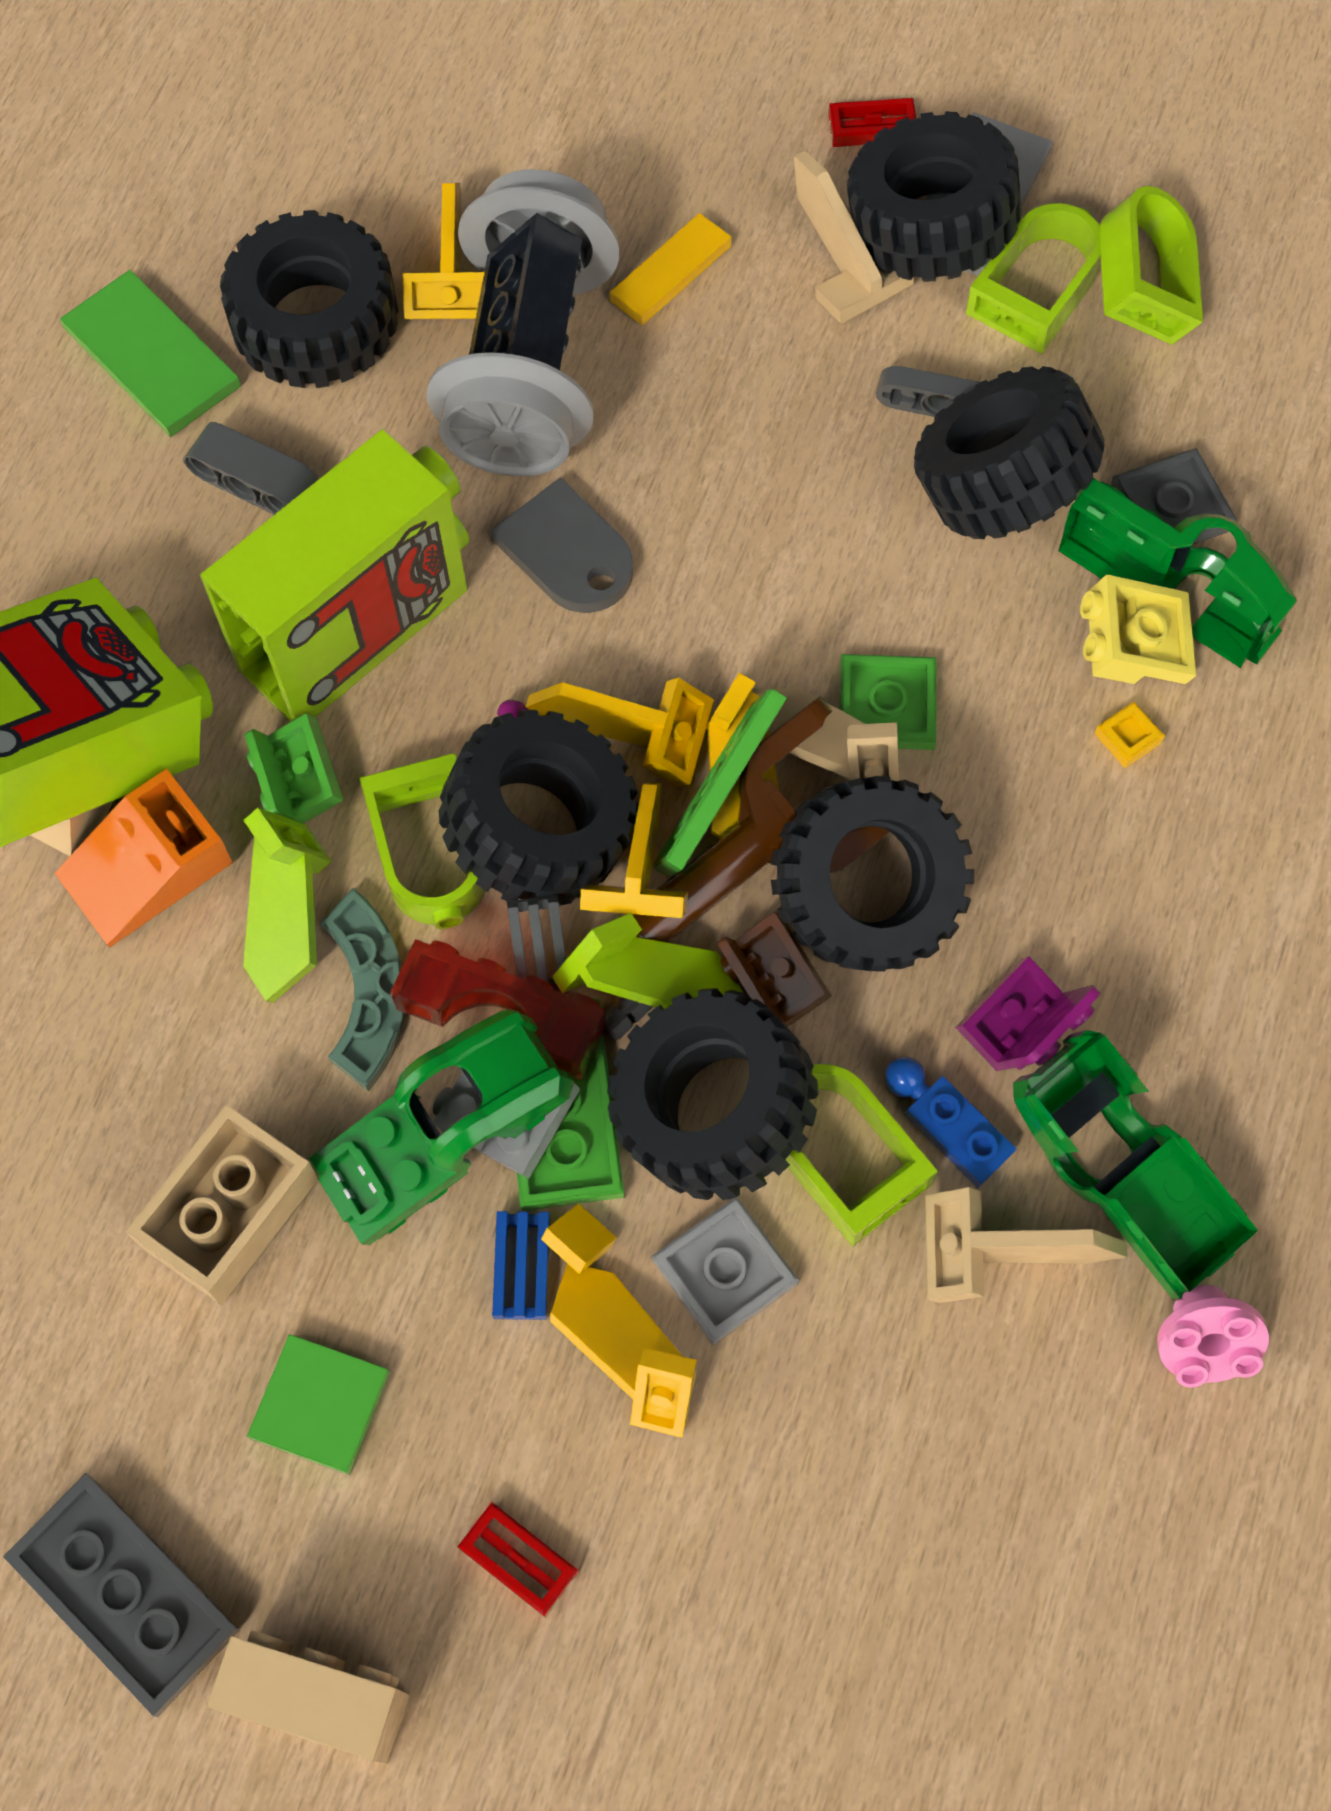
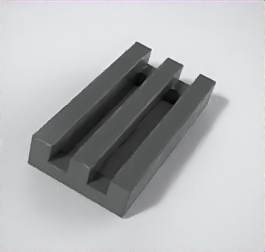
M558 895L507 901L520 1000L530 999L531 994L540 993V997H548L550 992L560 991V995L570 994V991L562 994L554 979H548L539 915L540 909L549 908L556 967L558 970L566 961ZM529 911L538 980L528 981L519 912Z

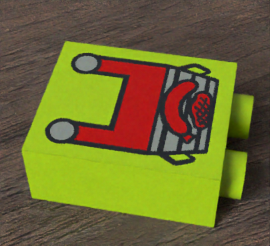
M381 429L200 574L238 672L290 722L305 713L317 717L468 591L460 551L470 543V539L465 527L454 514L451 500L460 493L461 487L450 466L432 448L422 446L411 455L387 432Z
M97 577L0 611V847L123 797L166 768L173 776L200 764L201 721L211 717L213 713L212 696L204 677L192 664L186 663L177 667L161 650L157 630L146 611L140 606H132L125 609Z

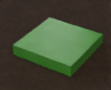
M841 654L839 710L865 724L897 723L898 749L935 750L936 657Z
M289 1334L247 1437L253 1441L350 1475L390 1371L378 1365Z

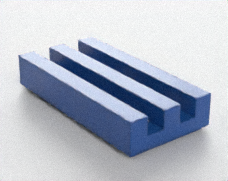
M497 1211L493 1319L547 1320L549 1246L541 1238L550 1226L549 1212H539L538 1214L518 1212V1214H508L507 1211ZM508 1227H517L514 1307H505ZM528 1227H538L535 1308H525Z

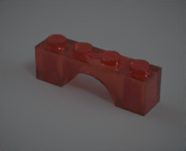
M415 939L390 991L398 1011L444 1027L459 1013L474 1007L495 1006L508 1011H518L534 1020L538 1026L535 1033L557 1067L569 1073L570 1076L581 1080L584 1079L606 1028L605 1011L599 1008L600 1005L596 1000L581 993H572L571 996L552 990L553 987L548 982L532 975H526L522 979L508 974L502 965L487 958H478L477 962L459 955L460 953L457 949L447 943L433 940L431 944Z

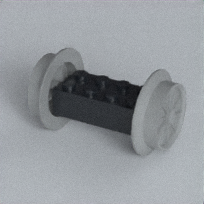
M519 170L507 173L494 180L487 187L484 195L471 202L461 216L458 228L459 242L468 260L480 272L484 271L469 355L450 360L433 373L427 387V402L433 415L440 422L439 433L443 443L456 457L469 465L495 474L533 476L559 467L566 460L570 448L580 443L591 430L594 419L591 400L575 380L560 371L562 355L569 341L566 331L569 316L575 305V297L573 295L591 291L605 283L612 276L619 262L620 246L614 229L607 221L606 211L602 202L588 187L573 178L552 171Z

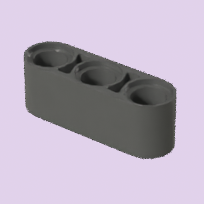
M210 422L183 457L186 467L198 478L273 515L318 480L317 475L305 464L217 422Z

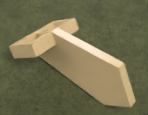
M805 150L794 155L797 198L841 272L815 287L816 300L840 324H843L914 285V277L912 281L902 279L897 276L895 271L888 274L876 266L828 171Z
M801 688L774 689L787 697L769 727L770 735L818 697ZM768 689L757 690V695L761 696ZM827 702L826 704L833 712L825 718L823 727L788 753L847 777L850 780L873 776H889L891 780L899 781L897 723L865 724Z
M970 1187L925 1195L928 1300L945 1303L984 1297L983 1262L1090 1264L1128 1258L1126 1241L1094 1229L982 1231L981 1191Z

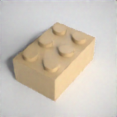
M226 1104L125 1232L139 1247L222 1306L316 1184L318 1176L309 1161Z
M253 1630L250 1631L247 1641L230 1637L206 1705L207 1708L371 1761L388 1764L410 1696L396 1689L400 1678L360 1664L355 1676L343 1672L346 1661L307 1647L304 1648L302 1657L298 1658L290 1655L293 1644Z

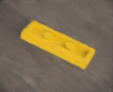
M698 213L610 291V302L643 326L731 247L732 236L701 213Z

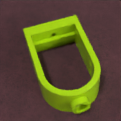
M1139 187L1106 214L1100 224L1104 315L1173 345L1203 323L1197 236L1191 219L1175 198L1157 187ZM1138 225L1149 235L1158 251L1162 289L1141 279Z
M1062 203L1046 204L1029 211L1017 224V231L1012 240L1005 244L1004 250L996 258L988 262L970 286L966 314L1042 354L1095 281L1101 259L1100 225L1086 209ZM1056 239L1068 242L1078 248L1084 255L1086 262L1050 310L999 284L1028 246L1037 241Z
M455 753L360 777L384 874L395 904L409 918L420 923L435 925L440 930L451 929L462 924L464 917L479 904L485 890L475 884L478 878L472 872L469 873L467 879L460 887L443 896L424 897L407 890L397 879L380 813L440 797L443 786L457 760Z
M814 1064L811 1074L817 1079L818 1090L833 1091L849 1100L903 1164L901 1168L847 1208L802 1151L798 1153L793 1150L786 1158V1161L790 1164L788 1169L853 1247L930 1188L938 1171L860 1078L849 1070L836 1065Z

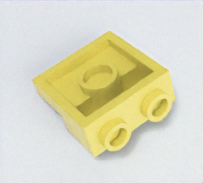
M1105 575L1085 593L1080 605V614L1082 618L1089 620L1090 634L1084 642L1083 656L1086 661L1092 662L1093 676L1135 684L1144 676L1186 684L1196 676L1189 592Z

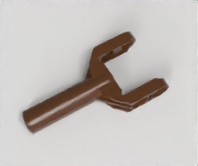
M821 696L757 746L740 774L738 791L740 806L737 825L688 863L682 871L673 875L656 889L688 892L687 913L683 918L632 914L642 929L636 937L669 943L764 866L771 864L773 851L780 849L783 842L779 834L786 822L793 821L796 813L771 780L766 782L761 775L823 727L825 718L833 711ZM866 826L845 835L837 845L832 856L830 873L842 871L890 831L880 827Z

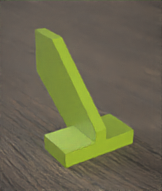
M257 808L243 820L254 835L243 967L265 1001L274 1003L317 966L313 873L318 874L332 861L307 825Z
M632 913L591 929L552 976L562 994L586 984L589 988L653 1007L661 1005L664 1009L673 1005V997L688 992L693 998L698 997V991L701 989L717 988L723 995L728 990L743 993L740 986L723 969L720 963L721 957L717 951L638 938L636 936L642 929Z

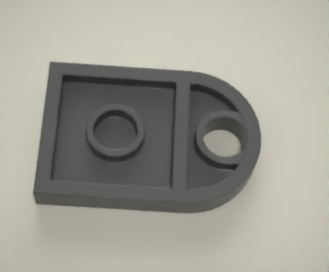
M561 477L490 530L492 541L556 604L567 610L580 613L602 611L622 599L631 585L633 562L628 544ZM599 575H605L614 580L613 585L605 590L594 589L589 585V582Z

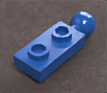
M899 1057L891 1061L887 1066L884 1079L890 1092L899 1097H911L915 1101L904 1115L977 1188L1017 1150L944 1076L929 1087L925 1083L926 1075L923 1066L914 1058Z

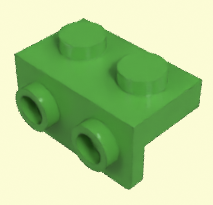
M305 713L268 736L255 729L244 734L249 749L247 759L251 768L257 774L262 790L260 800L265 810L304 824L344 801L317 718Z

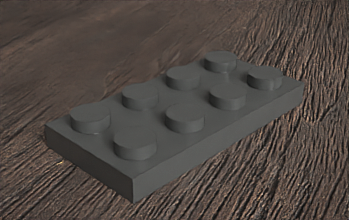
M87 1473L3 1556L154 1717H159L228 1644L230 1637H234L240 1631L223 1611Z

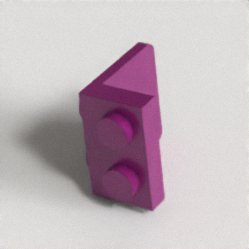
M1027 956L1021 958L955 1028L996 1072L1012 1068L1021 1070L1027 1065L1034 1063L1037 1066H1041L1058 1052L1061 1044L1057 1040L1068 1028L1075 1030L1092 1016L1095 1009L1091 1004L1098 998L1100 992L1094 985L1063 993L1031 957Z

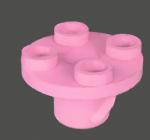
M1212 1285L1196 1286L1192 1291L1185 1292L1181 1299L1176 1300L1173 1313L1163 1322L1157 1335L1158 1351L1164 1366L1176 1376L1179 1384L1189 1388L1198 1387L1204 1383L1225 1381L1237 1376L1247 1378L1256 1375L1263 1368L1262 1358L1269 1345L1268 1330L1260 1312L1243 1301L1228 1298L1223 1290Z

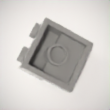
M463 1071L453 1088L446 1087L441 1090L434 1101L432 1110L436 1117L433 1123L442 1132L446 1131L467 1114L476 1110L482 1103ZM574 1083L570 1094L571 1098L546 1115L545 1120L530 1131L526 1130L515 1139L511 1137L506 1139L492 1137L479 1143L472 1149L529 1179L580 1088Z

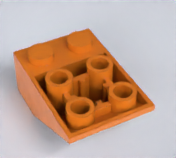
M166 768L127 794L54 874L110 948L230 866L233 862L222 839Z

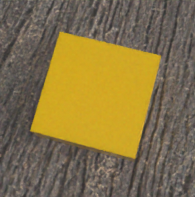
M1134 701L1099 724L1094 733L1124 768H1127L1162 744L1165 738L1160 729Z
M579 1203L550 1225L541 1238L579 1274L610 1250L617 1239L613 1233Z

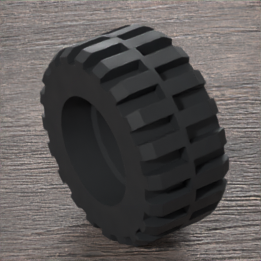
M945 111L944 115H934L933 112L921 113L920 118L910 120L909 117L898 120L895 127L891 129L883 128L875 134L873 142L868 140L857 154L858 157H855L848 171L847 193L851 218L873 261L881 270L888 274L895 271L899 278L911 281L913 277H922L923 282L936 281V277L948 276L949 280L961 277L962 272L970 269L974 272L985 265L987 258L992 260L1004 250L1005 244H1008L1014 237L1022 212L1018 158L1015 155L1014 147L1010 140L1002 135V132L988 122L984 125L979 117L968 114L964 118L960 117L958 112ZM934 193H953L939 199L915 200Z
M303 210V215L292 216L291 212L279 215L278 221L270 224L266 220L257 225L255 228L256 233L252 236L247 233L236 244L238 252L232 251L224 264L226 271L221 275L220 289L222 292L221 300L235 345L239 353L246 357L247 363L255 371L261 373L264 371L266 378L278 383H282L284 379L288 380L289 385L293 387L305 388L306 383H315L316 388L329 387L330 381L340 379L341 383L353 379L354 372L359 369L363 372L375 363V355L381 357L390 345L389 337L391 338L396 332L398 304L387 254L382 252L381 244L374 235L366 234L365 228L352 220L345 223L343 216L330 212L326 216H319L316 210ZM326 285L346 292L334 305L317 313L296 315L276 309L278 303L288 294L307 286Z
M1033 366L1023 367L1019 372L1007 371L998 374L996 379L991 381L984 380L974 385L975 389L966 394L961 393L953 399V404L948 408H942L934 416V422L931 425H927L921 433V441H917L915 448V474L944 525L948 526L951 531L973 539H985L987 535L996 539L1007 537L1009 532L1015 530L1018 533L1030 529L1032 524L1040 520L1045 522L1055 516L1054 512L1062 506H1069L1076 500V494L1080 490H1086L1092 482L1093 473L1098 472L1102 462L1105 447L1104 437L1078 383L1070 375L1052 367L1042 366L1039 370Z
M520 710L516 718H514L512 713H506L495 717L491 725L483 724L473 732L469 742H465L441 792L440 799L442 804L438 810L439 824L442 828H447L443 835V840L448 851H457L459 855L455 863L466 875L472 872L478 878L475 884L488 892L490 888L501 892V899L505 901L558 895L559 906L571 904L575 897L581 898V889L586 885H599V883L604 882L633 838L639 804L637 800H634L638 794L635 781L632 776L626 777L625 775L629 767L620 753L614 755L609 749L612 745L611 742L601 733L596 737L587 730L589 725L578 719L574 723L563 719L564 714L548 711L545 716H540L537 710ZM514 783H525L551 792L570 811L575 822L576 832L554 835L540 832L527 826L507 807L500 787Z
M889 776L853 779L818 791L817 796L813 799L805 800L795 810L796 817L792 822L785 823L779 834V837L783 839L781 848L773 851L771 865L777 866V879L771 880L773 895L779 894L782 906L777 911L783 923L791 924L794 929L792 936L801 946H809L814 950V956L825 962L836 963L843 968L885 972L886 969H903L913 966L918 958H929L940 950L938 942L941 939L952 938L959 928V925L954 922L957 914L967 913L971 898L965 897L963 894L965 884H974L975 869L965 868L964 856L973 853L969 839L959 840L955 830L959 829L962 824L954 813L945 814L940 809L943 801L932 792L923 794L919 791L918 784L905 779L893 781ZM866 826L880 827L890 831L904 846L912 869L911 887L904 904L891 918L879 922H864L849 916L837 902L830 882V865L837 845L851 831Z
M717 988L701 989L698 991V997L693 998L688 992L673 997V1005L665 1009L661 1005L657 1006L647 1014L650 1019L641 1028L637 1024L627 1035L631 1041L626 1050L620 1048L613 1064L618 1068L617 1075H610L607 1093L615 1099V1101L609 1102L608 1105L610 1122L617 1127L615 1135L622 1147L632 1154L634 1160L666 1186L680 1194L687 1192L693 1198L709 1200L715 1193L722 1200L737 1198L740 1195V1188L745 1186L751 1192H754L767 1184L764 1177L774 1171L779 1176L790 1166L786 1158L793 1150L798 1153L801 1152L808 1140L802 1132L805 1125H814L817 1113L816 1107L809 1100L816 1099L819 1095L817 1079L811 1074L814 1065L809 1054L800 1045V1041L769 1007L758 999L750 1000L745 993L734 990L725 991L723 995ZM728 1058L747 1059L749 1064L747 1087L741 1101L733 1112L721 1122L707 1129L680 1131L678 1107L682 1094L692 1078L703 1068L714 1062Z

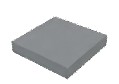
M738 1198L732 1199L651 1256L654 1265L712 1345L718 1343L799 1284L796 1275Z

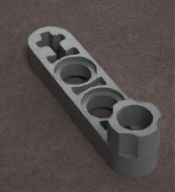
M891 366L881 372L876 397L880 403L887 407L934 417L942 408L946 409L953 404L954 398L961 393L966 394L975 389L974 385L980 382L902 366ZM936 395H943L949 398H941Z

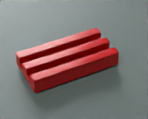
M914 98L829 103L828 117L830 120V133L832 134V147L864 145L868 140L873 142L875 134L883 128L891 129L895 127L898 120L909 117L910 120L916 119Z
M493 1502L489 1504L457 1546L458 1549L545 1618L552 1610L555 1602L566 1591L565 1589L579 1573L578 1569ZM495 1519L562 1572L556 1582L487 1528L492 1520ZM481 1537L548 1590L544 1598L540 1599L476 1548L474 1544Z

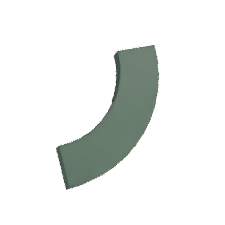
M352 888L320 923L322 930L336 942L345 955L354 982V1002L352 1003L348 1024L338 1044L329 1054L328 1058L331 1063L369 1092L382 1075L398 1043L404 1020L406 992L403 967L388 927L367 899Z

